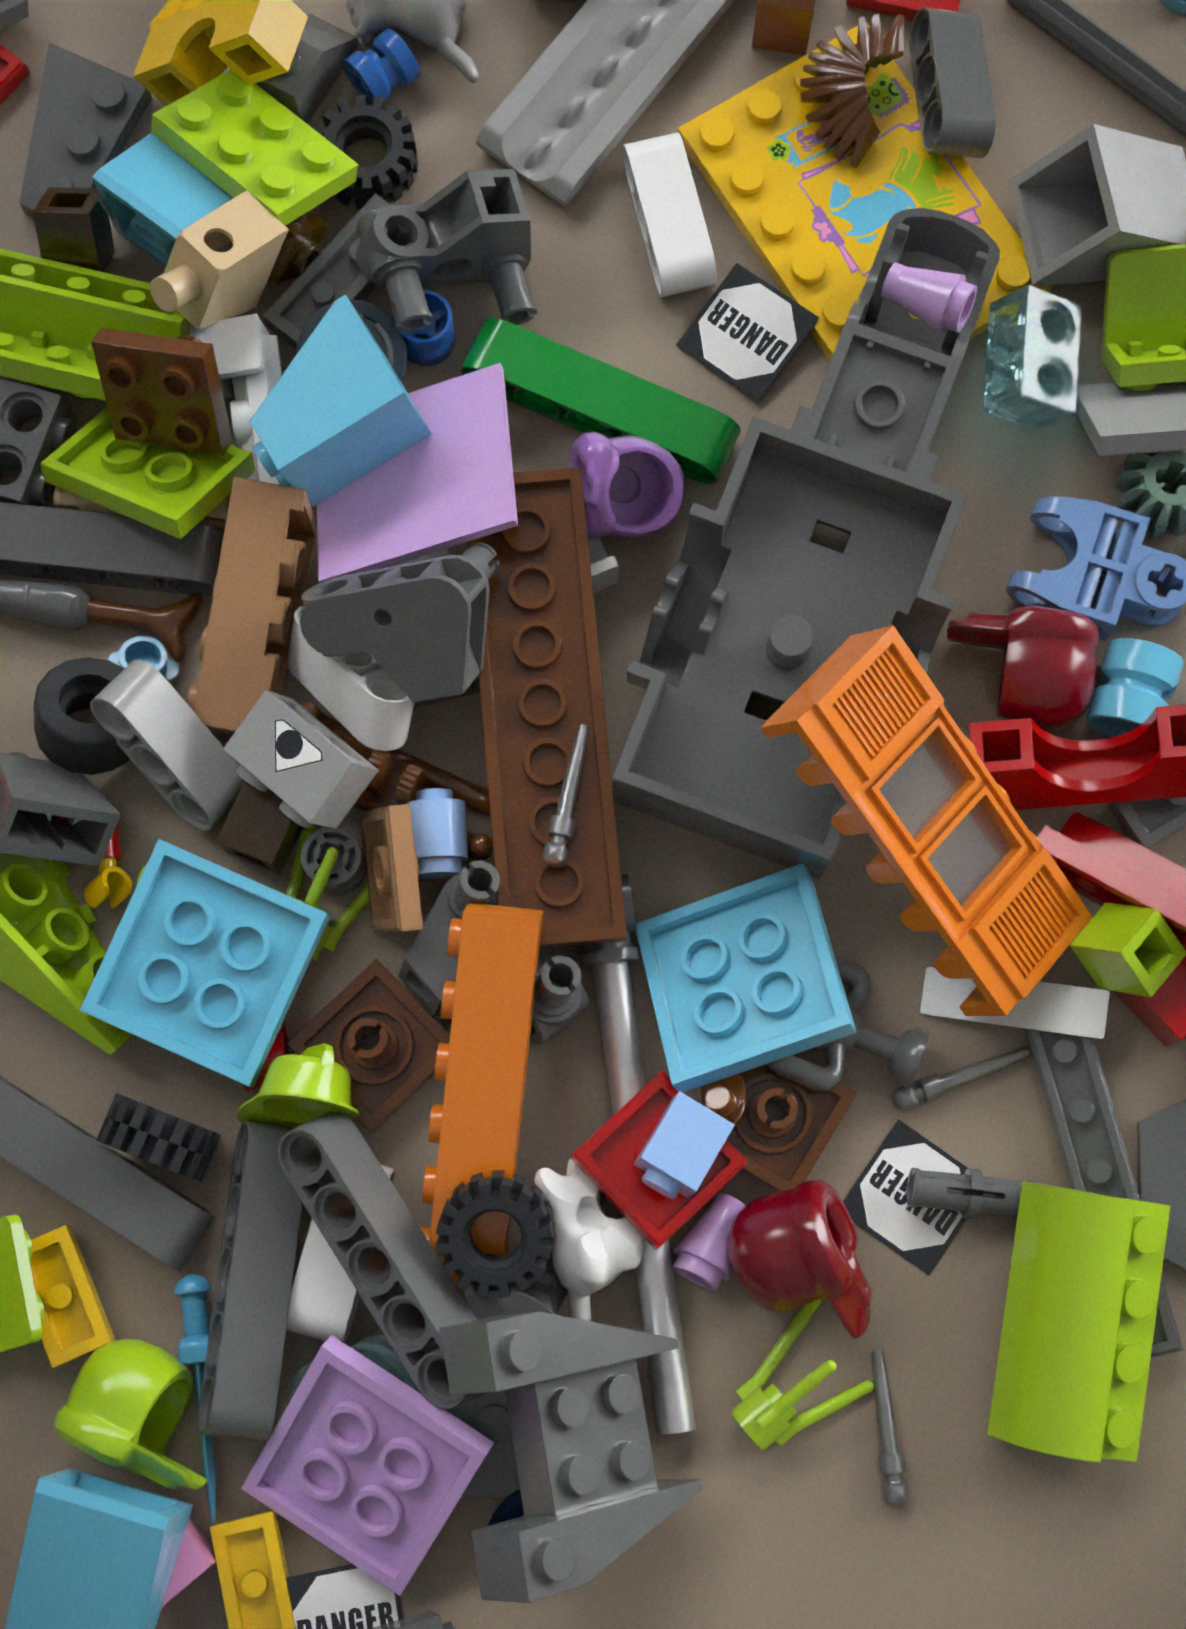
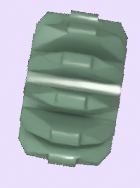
M1170 451L1128 454L1123 462L1126 470L1120 471L1115 479V488L1124 492L1117 501V508L1134 510L1136 514L1150 518V531L1153 539L1161 537L1167 527L1176 537L1184 535L1186 533V453ZM1165 483L1170 486L1167 492L1162 490Z

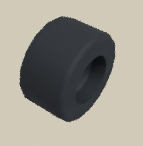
M85 657L61 663L49 670L39 682L34 699V732L39 749L51 762L70 772L94 775L113 771L130 761V758L117 745L115 737L107 732L99 722L92 724L83 723L68 717L69 714L76 710L91 709L90 702L125 668L109 660Z

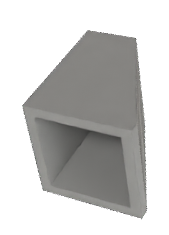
M1092 124L1008 180L1032 285L1047 286L1106 281L1107 259L1113 252L1135 248L1186 244V159L1183 147Z

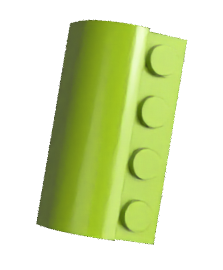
M0 248V376L15 379L26 385H41L71 392L80 398H96L106 401L91 344L92 339L101 327L177 338L180 335H190L189 325L192 324L177 310L166 312L160 309L152 298L150 291L151 283Z
M1022 1181L987 1435L1019 1447L1065 1458L1101 1463V1458L1137 1462L1170 1205Z

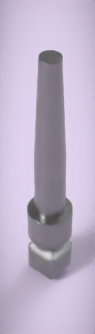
M579 724L562 785L556 815L551 816L547 835L551 837V841L547 842L544 847L543 859L547 865L552 867H564L569 854L565 846L566 841L572 840L576 821L572 817L580 786L590 728L584 724Z
M1024 1047L962 1067L941 1076L936 1074L929 1075L917 1080L916 1086H908L907 1088L900 1086L894 1089L892 1092L894 1104L902 1110L912 1109L918 1105L920 1100L928 1103L944 1097V1092L973 1082L1031 1057L1029 1049Z
M883 1350L872 1351L877 1420L882 1452L881 1455H878L880 1475H885L886 1483L882 1485V1494L885 1504L902 1506L909 1499L907 1485L901 1479V1473H905L903 1453H899L884 1353Z

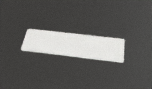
M926 968L920 1007L921 1014L1090 1038H1104L1110 996L1108 990L1039 981L1025 999H1020L1007 1016H965L959 1006L975 989L976 984L971 978L948 979L942 976L936 968Z

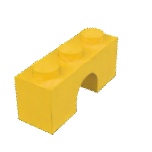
M210 0L154 22L133 77L165 106L217 78L227 67L237 74L248 86L289 71L308 16L292 0Z

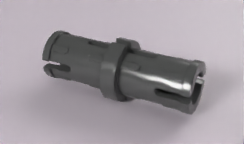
M911 1168L907 1181V1205L911 1208L926 1207L959 1211L963 1218L975 1220L979 1218L980 1214L1017 1217L1022 1181L985 1177L979 1169L967 1168L964 1174ZM1034 1180L1024 1181V1182L1037 1183V1182L1034 1181ZM947 1189L995 1194L996 1198L949 1194Z

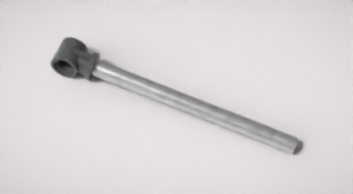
M628 874L621 875L627 941L583 945L584 954L579 956L580 969L592 970L613 1115L646 1085L628 964L640 960L638 948L632 947L630 934L636 933V922ZM643 1238L642 1258L640 1264L635 1268L644 1332L676 1338L678 1343V1349L648 1356L658 1432L660 1435L688 1432L696 1429L669 1239L655 1251Z

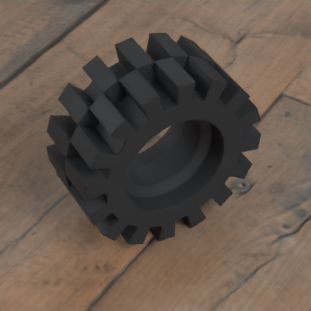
M356 95L357 106L350 108L346 99L336 102L339 114L335 115L328 108L322 115L324 126L317 123L315 127L319 134L344 153L350 144L364 138L378 139L387 147V154L381 162L370 167H358L356 182L337 193L339 202L348 206L351 198H355L357 209H361L367 203V199H370L375 193L383 200H385V195L390 194L394 202L402 197L401 185L410 189L414 182L412 172L417 173L418 168L415 137L408 117L402 118L401 109L394 103L386 110L384 98L378 96L374 97L372 106L367 105L365 95Z
M116 1093L96 1140L157 1166L202 1182L221 1134Z
M493 1170L491 1177L484 1178L481 1172L471 1176L470 1182L467 1185L461 1182L454 1189L452 1197L447 1199L437 1226L436 1234H438L436 1250L438 1256H444L442 1267L449 1276L455 1272L459 1276L457 1285L465 1291L469 1284H473L478 1287L477 1296L488 1298L489 1290H498L499 1298L509 1297L513 1287L518 1286L520 1292L531 1286L534 1276L539 1279L545 1271L547 1260L551 1257L555 1235V1222H552L553 1210L549 1201L546 1203L542 1201L543 1191L536 1184L531 1189L524 1185L526 1177L515 1173L512 1180L504 1178V1170ZM491 1211H499L511 1216L517 1222L521 1232V1240L518 1246L510 1253L501 1256L489 1255L481 1251L474 1243L471 1235V1226L479 1216Z

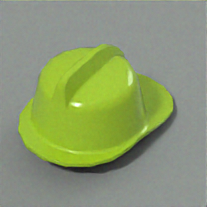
M323 1043L308 1047L300 1055L288 1054L276 1057L268 1068L258 1094L242 1104L237 1110L236 1116L241 1124L246 1120L296 1128L329 1111L340 1112L350 1119L358 1117L359 1111L351 1106V1078L349 1071L344 1066L334 1062L333 1047Z

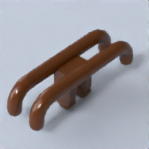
M310 702L301 704L303 708L379 770L353 806L363 811H368L386 806L402 805L415 801L416 792L424 790L425 787L428 789L444 788L452 790L453 799L465 801V806L491 816L489 790L399 749L383 751L369 748L359 742L340 722L320 711L315 704ZM467 832L468 858L474 860L489 858L494 852L492 838L484 834L476 836Z

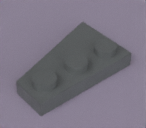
M49 43L19 202L26 215L33 217V210L48 187L96 188L92 176L101 167L120 155L152 98L151 93L142 84L130 77Z

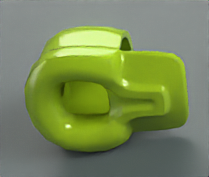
M120 1339L108 1342L96 1349L83 1364L72 1386L66 1404L58 1410L55 1416L53 1426L57 1436L102 1463L112 1467H121L134 1475L145 1476L172 1490L179 1487L196 1490L204 1487L208 1482V1479L164 1455L165 1447L182 1419L191 1397L194 1380L189 1369L165 1349L141 1339Z

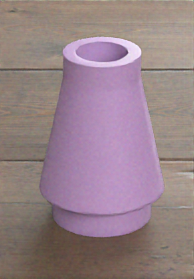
M895 262L885 278L881 296L895 302L940 333L945 332L946 329L959 333L967 322L973 308L977 286L967 283L966 276L963 274L907 267Z
M717 1192L709 1207L674 1249L673 1252L677 1259L672 1269L682 1278L701 1288L717 1291L721 1281H727L731 1276L732 1267L728 1260L727 1237L732 1221L745 1204L732 1196Z

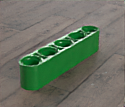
M489 317L485 319L460 370L461 374L465 375L501 363L504 369L507 401L582 433L597 432L608 439L623 436L643 437L669 451L680 465L683 476L704 484H716L741 433V428L737 422L718 410L499 318Z

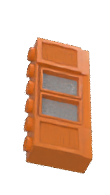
M894 625L851 635L760 727V730L766 738L791 733L799 735L811 752L796 768V773L800 780L809 786L833 783L847 803L831 818L833 826L844 835L865 833L870 835L881 852L866 866L868 875L880 884L904 883L915 901H912L901 913L900 918L903 924L915 932L938 931L949 948H946L935 960L934 966L936 970L948 979L971 978L976 984L975 989L959 1006L964 1015L1007 1016L1020 999H1025L1093 916L1048 850L1042 847L1040 840L1029 831L1010 803L1007 792L996 783L977 755L976 747L972 741L962 733L946 710L943 703L945 701Z

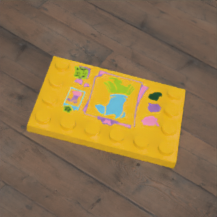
M858 25L847 31L854 44H857ZM837 37L828 42V44L841 50ZM818 48L812 51L822 53ZM810 53L678 127V133L682 138L686 153L781 292L819 317L809 333L829 362L849 312L868 278L889 220L895 213L902 210L927 208L954 215L982 228L996 242L1000 250L999 262L970 340L1047 295L1052 285H1032L1022 240L962 156L930 153L924 149L915 90L894 60L885 65L879 64L877 68L870 67L865 76L870 111L874 118V123L881 132L857 168L850 166L855 146L838 160L833 156V153L839 143L825 150L823 146L830 136L819 141L817 140L815 133L829 120L807 123L806 115L828 103H801L800 93L809 90V88L800 86L801 79L815 77L803 71L804 65H817L808 59ZM908 312L912 318L919 319L910 312Z

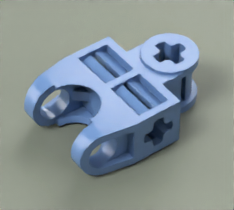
M1051 496L1038 499L1035 502L1030 516L1031 522L1039 529L1051 533L1049 539L1054 540L1064 549L1068 565L1057 570L1042 569L1041 574L1030 571L1013 572L1010 576L1006 592L1014 602L1021 607H1047L1083 614L1098 626L1099 639L1105 641L1115 628L1119 616L1149 627L1166 625L1177 617L1182 607L1186 604V560L1176 554L1142 545L1150 518L1086 499ZM1118 520L1123 522L1122 526L1117 525ZM1114 536L1115 538L1107 559L1106 556L1111 544L1112 537ZM1165 567L1170 568L1168 572L1164 571ZM1154 583H1158L1163 586L1162 595L1164 597H1160L1155 594L1156 584ZM1097 584H1098L1099 587H1098V590H1097V594H1096V597H1095L1093 606H1092V608H1090V605H1091V602H1092V599H1093V596H1094V593H1095V590H1096V587H1097Z

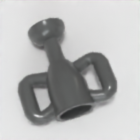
M835 956L843 985L852 988V991L846 997L857 1033L811 1048L825 1051V1068L793 1055L768 1063L767 1066L778 1077L813 1091H828L840 1082L844 1070L845 1051H850L853 1046L890 1061V1070L899 1084L907 1088L913 1080L922 1059L929 1031L917 1028L906 1031L900 1038L861 1024L862 1017L858 1013L870 995L871 983L869 974L858 964Z

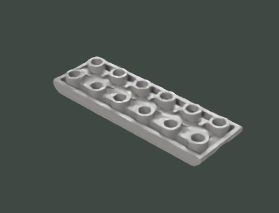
M587 0L485 122L476 140V145L508 168L515 169V172L566 207L735 0Z

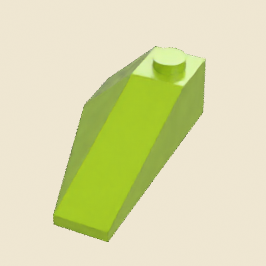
M0 853V981L111 1055L133 1034L80 1011L106 954L91 927L97 922L88 904L80 906L66 881L71 872L65 862Z

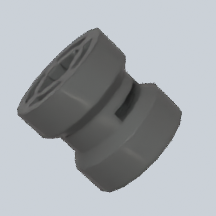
M339 826L336 829L323 827L315 830L306 839L301 849V863L305 873L313 882L327 850L331 847L339 850L338 857L323 892L331 896H343L354 892L363 883L367 874L365 855L358 840L350 831Z

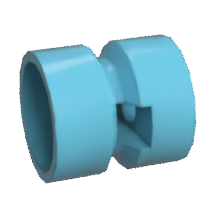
M1134 638L1111 640L1107 644L1100 668L1102 672L1101 680L1106 685L1098 686L1094 690L1085 719L1087 726L1099 734L1112 738L1140 726L1149 718L1156 707L1169 706L1163 699L1171 698L1173 692L1178 687L1184 666L1183 658L1175 651L1150 641Z

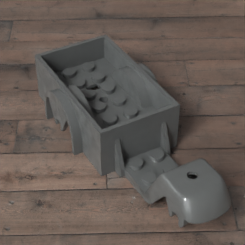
M927 208L907 209L895 213L889 220L865 285L849 312L813 408L809 409L800 405L791 430L753 417L717 510L715 511L693 502L689 512L688 528L679 561L667 575L660 601L653 610L640 661L638 663L631 660L627 670V682L647 690L612 777L614 802L788 868L805 863L812 877L821 878L833 857L841 835L833 826L831 818L847 803L833 783L809 786L800 780L796 773V768L811 752L797 733L766 738L760 730V727L766 720L744 713L752 692L784 704L851 635L894 625L927 673L931 652L956 599L932 589L968 495L930 481L939 455L928 452L999 262L1000 250L996 242L982 228L965 219ZM895 262L907 267L963 274L966 276L967 283L977 286L973 308L967 322L959 333L949 329L940 333L921 319L912 318L907 310L895 302L881 296L885 278ZM820 523L850 535L844 553L810 542L816 524Z

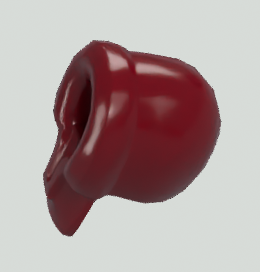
M1027 606L1018 607L1009 615L972 612L965 618L951 619L947 627V639L949 641L1004 650L997 718L1001 720L1031 718L1040 728H1056L1080 717L1091 704L1096 682V649L1099 644L1098 626L1090 618L1068 610Z
M822 1179L802 1182L794 1189L757 1197L744 1205L731 1223L727 1237V1252L735 1277L749 1298L762 1309L773 1312L792 1310L818 1299H828L852 1338L856 1339L866 1331L871 1317V1288L855 1254L858 1235L854 1221L837 1191Z

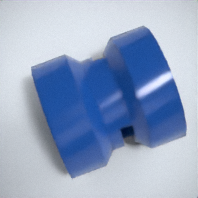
M390 28L374 38L371 49H368L366 52L357 50L342 62L344 71L352 86L359 95H365L366 103L369 106L373 105L375 96L384 98L386 102L390 98L391 90L397 85L407 87L421 76L420 68L411 50L403 39Z
M426 289L423 291L429 311L434 319L433 322H430L431 325L424 330L401 334L407 345L408 360L420 366H434L445 361L451 355L455 346V332L452 309L448 301L439 293ZM418 335H420V336H428L429 338H428V339H423V338L418 337Z

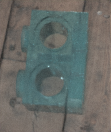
M1026 285L990 303L984 412L1035 430L1076 413L1078 357L1081 339V305L1031 285Z

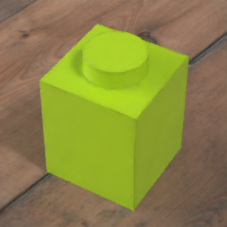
M1106 902L1069 945L1100 989L1145 997H1152L1186 956L1185 949L1158 909Z

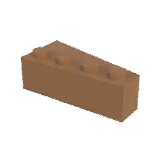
M234 477L218 571L213 586L209 623L203 631L200 642L199 656L202 663L199 681L191 685L187 699L189 707L219 741L228 742L265 690L283 695L288 674L287 658L294 614L299 607L303 606L301 596L307 588L317 543V521L305 489Z

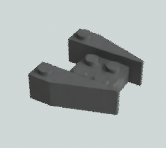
M540 1311L491 1316L440 1327L450 1395L505 1390L524 1516L471 1531L482 1600L532 1603L582 1587L702 1490L701 1479H656L636 1358L678 1349L676 1338Z

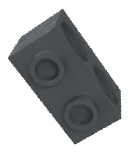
M1 377L0 479L11 469H22V472L15 482L8 485H0V502L33 506L46 505L53 495L55 486L45 482L40 463L75 434L76 422L74 416L61 395ZM33 417H42L41 423L34 430L19 432L26 420Z

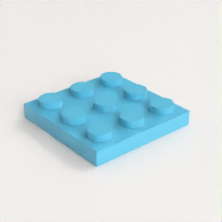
M158 839L80 1011L244 1085L254 1087L331 915Z
M805 863L636 923V933L670 1079L678 1092L683 1093L857 1033L813 879Z

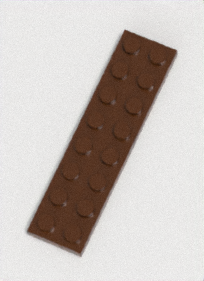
M581 467L513 472L518 526L467 541V546L474 542H483L490 545L496 551L497 555L488 563V566L492 561L499 560L500 562L497 573L491 579H488L490 591L484 668L479 673L495 868L500 876V884L497 890L498 906L544 911L540 949L627 941ZM579 724H584L590 728L580 786L572 817L576 821L572 840L566 841L565 846L569 854L564 867H552L547 865L543 859L544 847L547 842L551 841V837L547 835L551 816L556 815L562 785Z

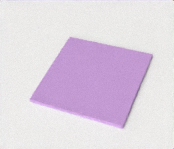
M501 363L408 393L432 434L316 505L319 583L340 576L381 569L518 526L504 369Z

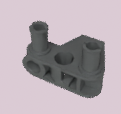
M515 169L467 170L424 203L382 206L366 213L357 222L356 228L360 243L356 250V263L364 276L374 282V284L387 289L398 332L415 333L431 325L430 322H433L434 319L429 311L422 285L489 281L492 284L502 320L520 325L533 319V314H537L524 276V271L531 260V221ZM459 258L468 260L464 265L453 270L451 269L449 260Z
M474 542L466 547L462 555H447L340 576L321 582L305 591L301 596L305 607L300 618L302 635L312 648L327 657L369 651L412 702L461 695L484 668L490 591L488 579H491L497 573L500 565L499 560L492 561L489 566L488 563L497 553L488 544Z
M482 860L470 862L469 870L464 867L460 873L452 876L445 884L423 924V929H420L404 958L399 973L401 980L433 1018L441 1016L445 981H456L458 957L447 955L451 919H462L463 911L469 902L498 906L499 873L493 865ZM552 948L539 950L530 1039L538 1044H542L547 1039L561 1033L573 1018L589 1006L587 993L580 983L581 970L577 963L569 957L558 956Z

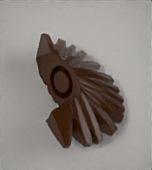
M873 14L870 28L867 26L865 16L858 17L857 44H854L842 25L835 27L834 32L841 50L820 40L816 47L822 53L810 52L808 59L817 65H804L803 67L804 72L815 77L801 79L800 86L809 88V90L800 93L801 103L828 102L806 115L807 123L829 120L815 133L817 140L819 141L830 136L823 146L825 150L839 143L833 153V156L838 160L855 146L850 166L855 168L858 167L881 132L874 123V118L870 111L865 76L870 67L877 68L879 64L885 65L893 59L903 56L904 15H897L885 39L882 38L879 14Z

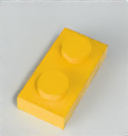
M64 1225L32 1239L30 1267L35 1292L39 1294L44 1306L41 1340L52 1368H59L94 1352L108 1342L116 1341L72 1226Z
M270 1510L210 1526L229 1629H296L286 1580L289 1574L277 1513Z

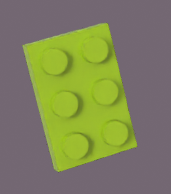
M232 70L225 72L152 114L151 132L231 197L235 198L239 194L249 191L284 226L356 182L358 163L256 83L248 86Z
M107 407L40 463L45 482L179 539H182L231 494L234 477L247 479L256 471L252 452L230 444L225 454L221 456L115 439Z

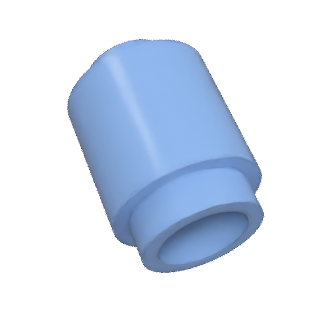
M433 788L417 791L416 800L406 804H410L414 847L419 865V879L451 878L462 871V862L468 860L465 801L453 799V792L450 789Z

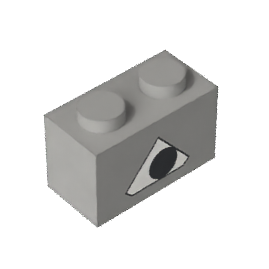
M269 690L264 691L223 748L240 763L236 769L240 777L263 792H266L268 788L283 800L279 809L288 818L304 828H310L312 824L336 829L379 771L294 699Z

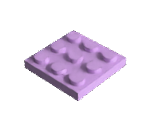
M331 1335L318 1351L241 1489L401 1596L495 1442L445 1409L431 1404L421 1393Z

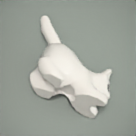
M570 1158L567 1165V1175H560L545 1167L536 1172L534 1182L543 1191L542 1201L544 1203L549 1201L553 1210L552 1222H555V1235L551 1252L553 1268L561 1285L568 1290L570 1318L591 1322L590 1295L608 1286L622 1272L637 1268L640 1264L644 1248L643 1236L625 1217L620 1219L606 1217L599 1203L600 1190Z

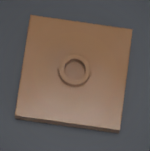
M410 804L392 805L362 812L363 814L360 817L372 929H375V931L392 932L423 929L418 885L419 865L414 847Z

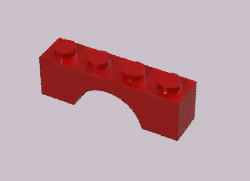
M1186 705L1156 707L1149 718L1137 728L1112 738L1090 741L1071 740L1052 735L1040 728L1031 718L969 723L970 740L976 747L977 755L996 783L1007 792L1010 803L1015 810L1186 797Z

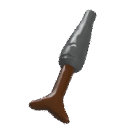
M13 579L0 580V613L59 629L79 630L89 624V622L150 631L163 642L174 661L178 663L182 660L185 650L181 632L194 618L202 604L200 592L167 606L146 608L93 599L84 587L70 583Z

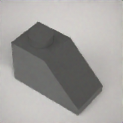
M311 13L307 14L308 18L289 71L256 83L307 124L343 70V60L353 54L359 44L358 37Z

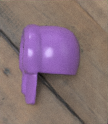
M597 432L583 433L573 442L568 468L581 467L588 540L598 539L605 535L625 539L642 538L667 527L678 516L684 500L685 479L680 465L669 451L643 437L623 436L608 439Z

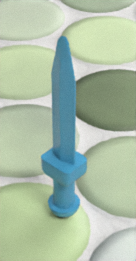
M189 1274L182 1277L174 1289V1295H181L185 1335L178 1344V1358L183 1364L193 1363L198 1413L209 1337L205 1293L206 1291H212L209 1281L202 1275ZM199 1433L203 1477L208 1479L205 1488L212 1525H215L216 1470L213 1437Z

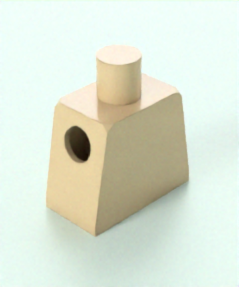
M249 191L239 194L180 232L175 240L164 273L151 281L150 291L154 302L160 309L166 312L177 310L194 327L200 329L216 324L219 320L232 318L256 308L289 229Z

